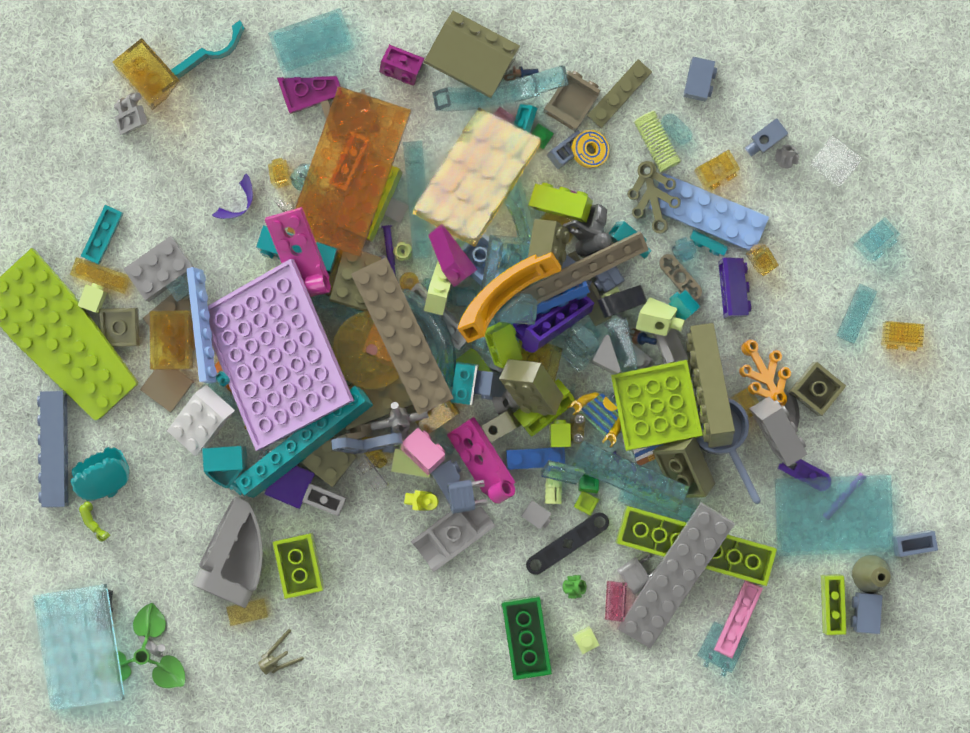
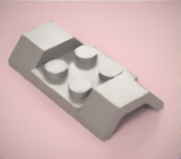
M476 507L473 511L452 514L450 511L411 542L426 560L431 570L435 572L493 529L495 524L482 507Z

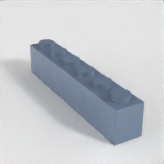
M40 391V396L37 397V405L40 407V415L37 418L38 426H40L38 445L41 446V453L38 454V464L41 465V473L38 474V483L41 484L38 501L41 503V507H68L66 391Z

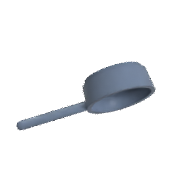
M728 398L735 430L732 445L708 448L707 441L704 442L703 436L696 437L699 447L710 454H730L752 501L755 504H759L761 502L760 497L736 451L748 435V416L739 403ZM700 405L697 406L698 415L701 412ZM700 423L701 430H704V423Z

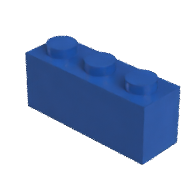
M564 447L506 450L507 470L566 466Z

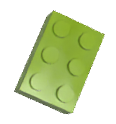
M313 532L273 541L284 599L315 593L325 589Z

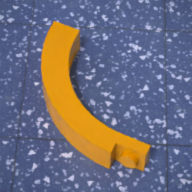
M550 252L541 257H537L535 254L515 264L491 281L474 298L464 312L457 328L467 343L485 337L490 321L511 297L530 284L561 271L562 266L554 254Z

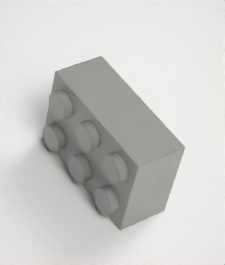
M170 236L126 266L124 271L144 300L150 302L186 277L187 269L194 266L175 238Z
M767 397L749 408L773 453L786 466H790L808 455L804 449L807 446L801 437L798 438L796 434L798 429L792 421H789L788 416L790 414L785 406H781L777 400L774 401Z

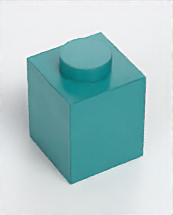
M686 289L681 294L677 291L669 298L671 302L668 305L677 309L676 318L686 320L700 308V305Z

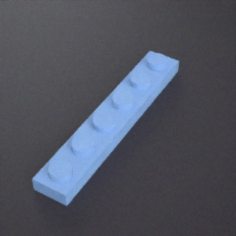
M191 267L187 269L199 382L211 384L216 383L217 371L214 366V350L211 340L212 331L209 323L210 313L207 306L208 295L205 288L206 277L203 270Z

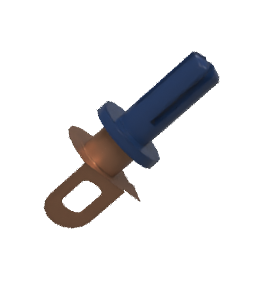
M513 66V74L505 75L504 80L515 81L516 77L522 80L523 76L538 75L539 70L523 69L522 66L516 69Z
M632 328L631 330L635 331L633 334L629 333V330L626 332L627 335L633 336L631 343L633 342L635 345H644L645 343L657 344L656 338L648 337L645 332Z

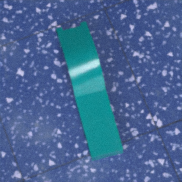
M239 20L232 25V40L224 49L213 52L200 48L172 68L170 71L177 80L207 58L222 59L229 56L236 49L245 29L242 22Z

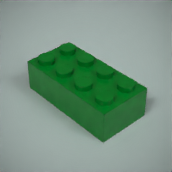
M536 595L501 601L513 680L551 675L552 671L540 596Z

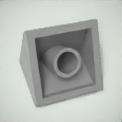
M606 335L602 338L590 363L612 374H618L621 370L610 336Z

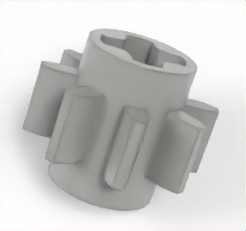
M783 145L782 149L776 150L775 161L782 168H791L793 164H798L799 152L792 145Z

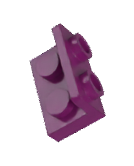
M389 44L381 60L379 72L387 77H392L405 84L414 86L425 58Z

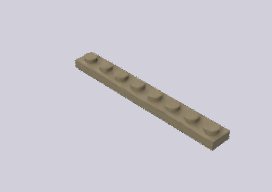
M639 231L561 269L558 273L540 279L525 287L504 304L508 316H515L648 251L649 249L643 234Z

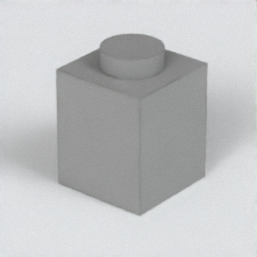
M533 500L521 515L538 529L546 528L552 520L550 518L551 513Z

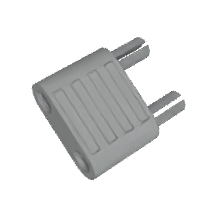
M649 552L644 553L638 558L634 557L617 569L634 595L644 588L650 576L654 573L652 571L648 574L641 565L651 557Z

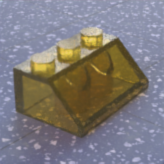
M143 38L139 39L112 61L116 71L136 93L141 94V99L151 110H154L165 101L180 82Z

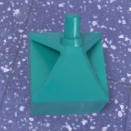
M246 446L203 448L204 473L219 486L229 488L231 491L234 490L241 496L243 493L234 480L248 469Z

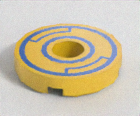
M585 130L573 140L571 148L574 159L581 166L595 168L602 165L608 158L609 144L600 132ZM587 145L593 146V154L587 152Z

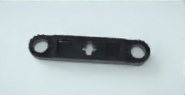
M601 512L593 514L530 556L526 561L527 570L533 575L541 574L605 531L609 526V518ZM596 517H603L605 519L603 527L598 528L595 526L594 520ZM566 538L573 541L570 549L562 546L564 544L563 540ZM537 559L541 562L539 570L531 569L530 563L532 560Z

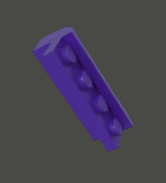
M586 296L582 299L575 298L570 300L565 306L553 307L545 314H535L534 310H532L512 324L516 330L515 336L522 341L521 347L524 350L536 352L589 315L593 310L594 302Z

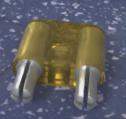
M581 413L571 415L570 417L571 443L580 444L584 439L585 416Z

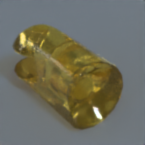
M363 437L361 440H366L373 437ZM382 449L364 453L372 469L374 467L380 469L388 463Z

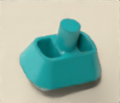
M219 371L216 374V381L224 387L230 382V378L223 371Z

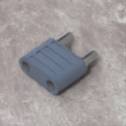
M465 480L447 484L452 514L473 511L476 507L487 506V503H483L487 502L486 499L474 501L473 488L484 487L485 484H480L484 483V480L473 482Z

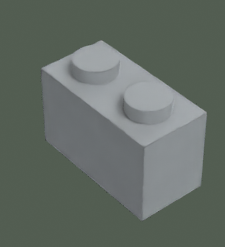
M310 483L302 502L340 516L347 497Z

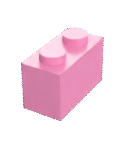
M419 428L401 444V450L427 475L445 461L444 449L439 444L435 445L431 441L430 435Z

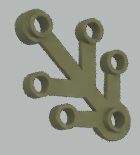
M644 161L638 166L637 173L639 177L627 194L629 199L637 200L640 197L639 190L646 182L647 190L637 207L632 210V215L638 219L642 218L645 214L644 209L650 201L655 218L652 223V229L656 233L663 234L668 230V222L662 217L658 198L667 202L671 208L675 209L680 207L681 200L655 187L653 179L664 184V187L668 190L675 189L676 181L658 173L654 163ZM647 167L650 168L649 174H645L644 172L645 168ZM668 181H673L671 188L667 186ZM632 191H636L637 193L636 197L634 198L631 197ZM674 199L678 201L676 206L672 205V200ZM637 209L641 210L640 216H636L635 211ZM659 223L664 224V228L662 230L658 228Z

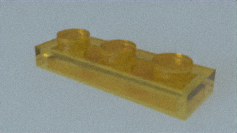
M77 257L70 273L73 277L123 294L126 293L130 281L126 274Z

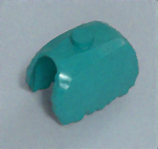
M106 447L103 452H96V454L90 455L89 458L84 460V463L78 462L72 468L73 478L71 479V485L77 496L86 501H95L106 496L111 498L118 493L119 489L127 484L130 475L129 465L121 450L115 447Z

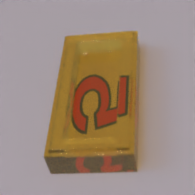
M264 598L249 601L246 608L238 605L226 607L230 626L269 617Z

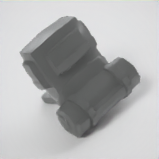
M600 204L592 205L587 223L574 220L563 224L568 229V232L579 240L575 245V250L581 257L592 255L612 245L611 236L608 233H603L607 220V209Z

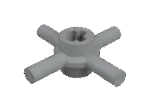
M393 402L391 404L390 418L371 423V429L374 431L392 427L393 432L401 433L402 438L406 439L409 436V424L413 421L429 418L428 411L420 415L417 413L407 414L405 408H399L398 403Z

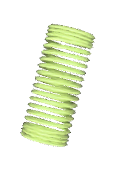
M651 111L636 119L634 123L642 139H644L643 141L647 145L646 147L650 151L653 160H655L654 162L658 166L657 169H659V172H664L669 169V166L674 167L679 164L681 160L678 155H675L677 152H673L675 149H672L674 146H670L672 143H668L670 140H667L669 137H665L667 134H664L666 131L664 128H661L663 125H659L661 122H657L659 118L656 119L658 117L655 113L656 111Z

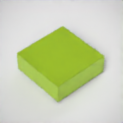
M581 492L573 507L591 516L600 499L587 492Z

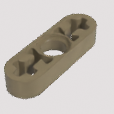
M671 254L663 255L659 260V266L682 293L685 290L681 286H684L690 280L692 283L689 286L692 289H697V296L692 295L694 300L700 298L702 294L701 287L680 262ZM665 258L667 260L672 259L671 265L674 268L676 266L679 267L672 275L669 273L672 269L669 266L664 267L663 265ZM682 272L685 274L686 279L683 283H678L675 280L676 273Z

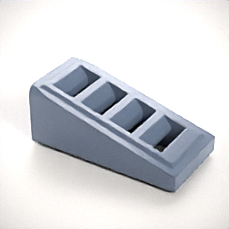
M579 130L547 154V157L558 170L574 158V154L567 143H570L572 146L573 139L580 134ZM562 147H563V148L565 149V151L569 154L568 157H567V156L564 154V152L561 150Z

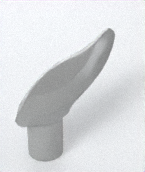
M138 636L143 645L145 636ZM148 639L146 648L150 653L163 657L165 646L162 644L157 646Z

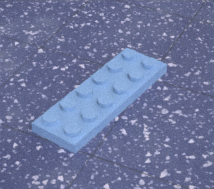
M663 173V176L666 178H672L676 181V187L673 190H668L664 187V184L659 182L657 188L672 197H678L681 200V205L676 209L671 208L667 202L658 198L662 215L753 253L755 252L769 219L768 216ZM668 181L667 186L669 188L673 186V181ZM674 199L672 200V205L676 206L678 201Z

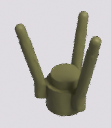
M288 629L261 656L262 660L258 662V665L265 675L270 672L274 674L280 669L304 660L302 656L277 666L278 661L288 655V651L283 652L276 658L273 655L270 656L288 636L291 629Z

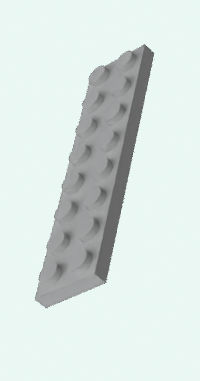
M700 503L619 623L618 630L651 649L735 525L734 522L705 504Z

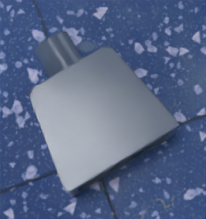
M776 118L751 137L753 142L746 146L745 150L751 157L759 151L763 154L784 139L788 132ZM763 137H767L769 140L765 144L760 142V139Z

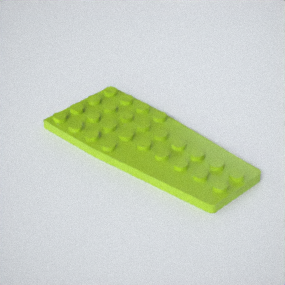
M30 248L0 276V327L93 420H99L138 385V381L86 310L78 306L79 301L38 252L34 248Z

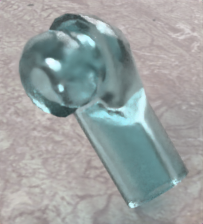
M442 427L437 428L435 431V444H439L446 454L451 455L455 448L448 443L447 431Z

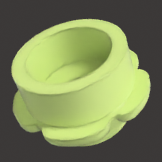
M400 242L394 247L393 252L398 260H408L412 256V247L409 244Z

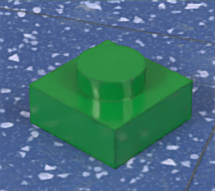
M538 123L528 140L544 150L554 133Z
M580 471L578 491L597 494L599 491V473Z

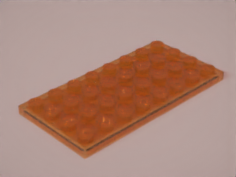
M338 86L295 209L303 208L315 242L361 257L412 112L410 109ZM288 227L287 232L295 234L294 229Z

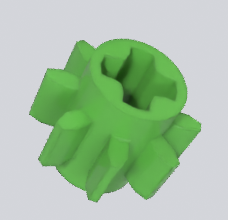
M581 575L567 576L562 588L563 592L568 594L569 599L582 598L581 594L586 592L587 586L586 582L581 580Z

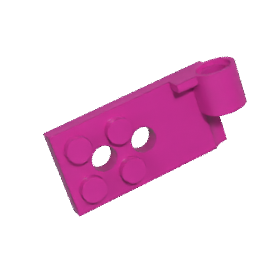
M303 208L266 217L265 223L281 263L289 259L295 260L309 296L314 297L330 292L329 275ZM287 227L293 228L295 235H288L285 229ZM293 245H298V246H300L301 249H302V252H301V253H296V252H294L292 246H293Z
M475 417L447 434V437L474 480H484V483L480 484L485 485L480 487V489L494 503L500 504L515 494V481ZM468 438L472 441L473 446L469 443ZM478 455L483 458V462L479 459Z

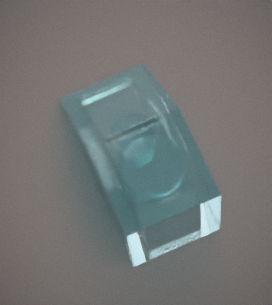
M530 294L513 296L497 311L493 318L497 322L535 325L538 301Z

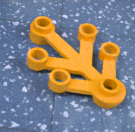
M751 339L747 340L742 344L741 350L744 355L752 357L760 373L753 371L750 365L742 366L739 369V373L742 377H749L766 384L768 390L763 389L760 383L753 382L748 386V391L753 395L757 394L765 398L770 397L774 401L777 400L781 406H784L787 402L784 387L786 379L791 376L790 369L787 367L778 371L779 379L777 386L773 382L777 362L782 359L781 352L774 350L769 354L770 361L767 369L758 353V343Z

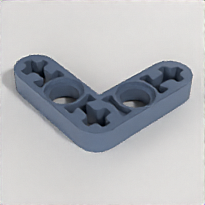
M393 433L366 440L337 438L331 440L332 451L360 454L401 445L403 440L401 433Z

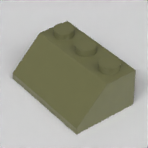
M695 437L666 443L652 451L674 499L706 497L716 484Z

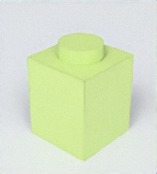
M92 283V286L85 285L78 306L99 314V309L103 306L107 292L103 291V286Z
M590 626L573 634L582 654L599 646Z

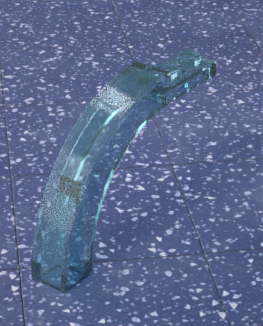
M561 65L527 77L500 83L492 98L470 87H446L434 91L432 94L436 111H465L523 101L569 84L566 68Z
M407 288L403 289L402 291L419 326L426 335L439 369L448 387L451 388L454 382L456 353L449 329L439 314L424 311L426 300Z

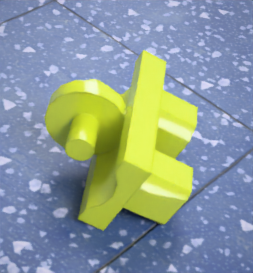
M415 490V493L405 494L404 504L412 505V510L429 511L438 507L439 500L432 492Z

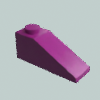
M443 224L439 225L428 235L442 272L454 287L477 271V268Z

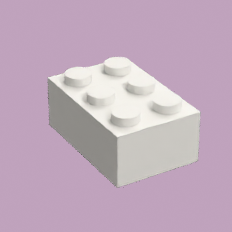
M205 385L192 396L167 432L194 456H197L202 452L203 448L210 444L235 410L211 388Z

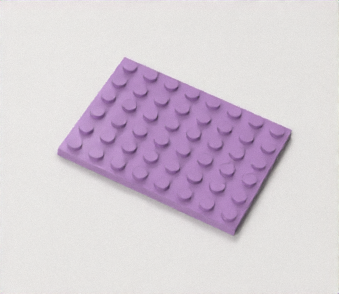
M289 259L208 306L212 345L223 372L230 378L229 387L256 451L270 446L354 401L294 259Z

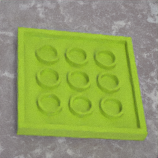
M687 360L611 375L626 451L703 436Z

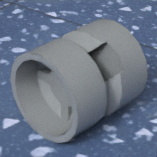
M508 390L501 397L493 396L492 402L498 415L508 411V407H518V404L513 400Z

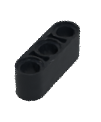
M638 285L597 301L604 318H608L636 308L639 305H644L647 299L642 286Z

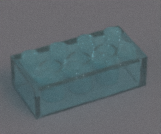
M341 8L268 33L283 73L354 49Z

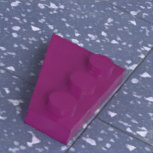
M337 76L310 78L277 77L290 114L321 104L320 102L344 96Z

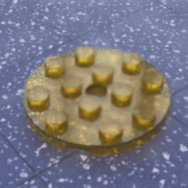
M369 311L355 314L347 319L338 329L333 344V352L344 378L350 383L365 389L383 388L398 380L400 376ZM373 344L377 347V353L370 356L367 354L366 349L369 345Z

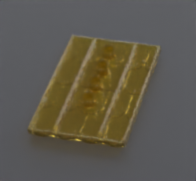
M478 108L462 130V134L449 151L447 158L430 180L428 187L416 202L413 214L437 227L443 224L451 235L475 247L541 144V138Z

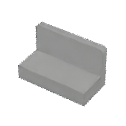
M671 328L667 336L653 333L654 338L657 339V346L665 364L683 360L688 362V357L675 329Z

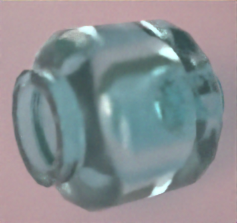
M302 163L291 173L290 181L295 189L307 192L315 185L319 176L314 166Z

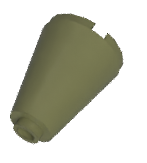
M866 555L855 563L852 569V578L854 584L863 592L877 593L888 585L891 579L889 565L883 558L876 555Z

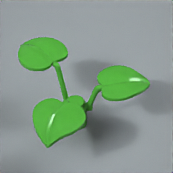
M154 603L145 605L137 613L133 621L135 634L138 636L145 635L142 648L138 649L134 653L133 658L127 661L125 654L120 651L114 650L106 653L95 673L97 678L106 682H122L131 674L129 663L136 662L139 665H143L148 662L157 665L152 671V678L157 686L162 688L184 686L185 671L182 663L171 655L163 656L159 663L150 659L151 653L146 648L149 636H160L166 627L165 617Z

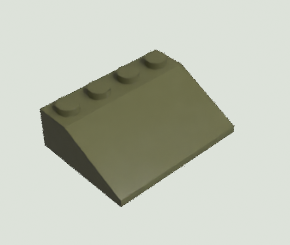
M453 10L440 30L424 63L492 98L513 64L520 45Z

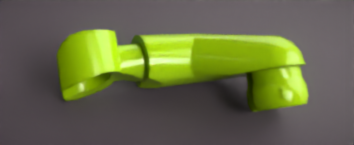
M86 501L79 507L82 520L93 533H96L98 541L103 542L111 535L102 530L99 524L93 520L90 512L93 509V505Z

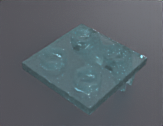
M714 621L697 656L704 659L703 666L706 668L709 667V662L722 669L721 676L725 677L727 671L733 672L749 638L742 635L733 658L726 657L714 651L724 627Z

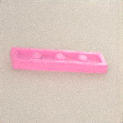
M744 580L714 651L731 659L733 658L763 590L762 587Z

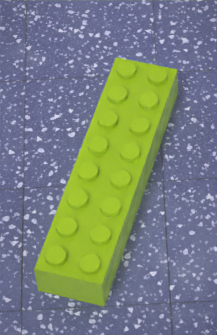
M625 505L615 542L664 557L687 523ZM727 535L705 569L767 586L777 548Z

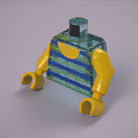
M597 392L585 394L567 406V408L573 407L575 409L572 415L578 413L584 416L585 420L605 437L602 440L603 443L609 440L611 442L610 448L616 443V438L621 431V424L614 392L609 397L603 392L601 394Z

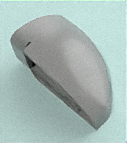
M237 497L232 499L199 563V567L202 569L198 570L192 583L193 586L243 608H246L253 591L257 588L263 558L260 529L248 502Z

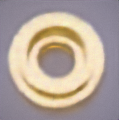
M406 272L400 277V286L405 291H411L415 284L419 283L418 277L412 272ZM408 278L413 280L412 285L406 284Z

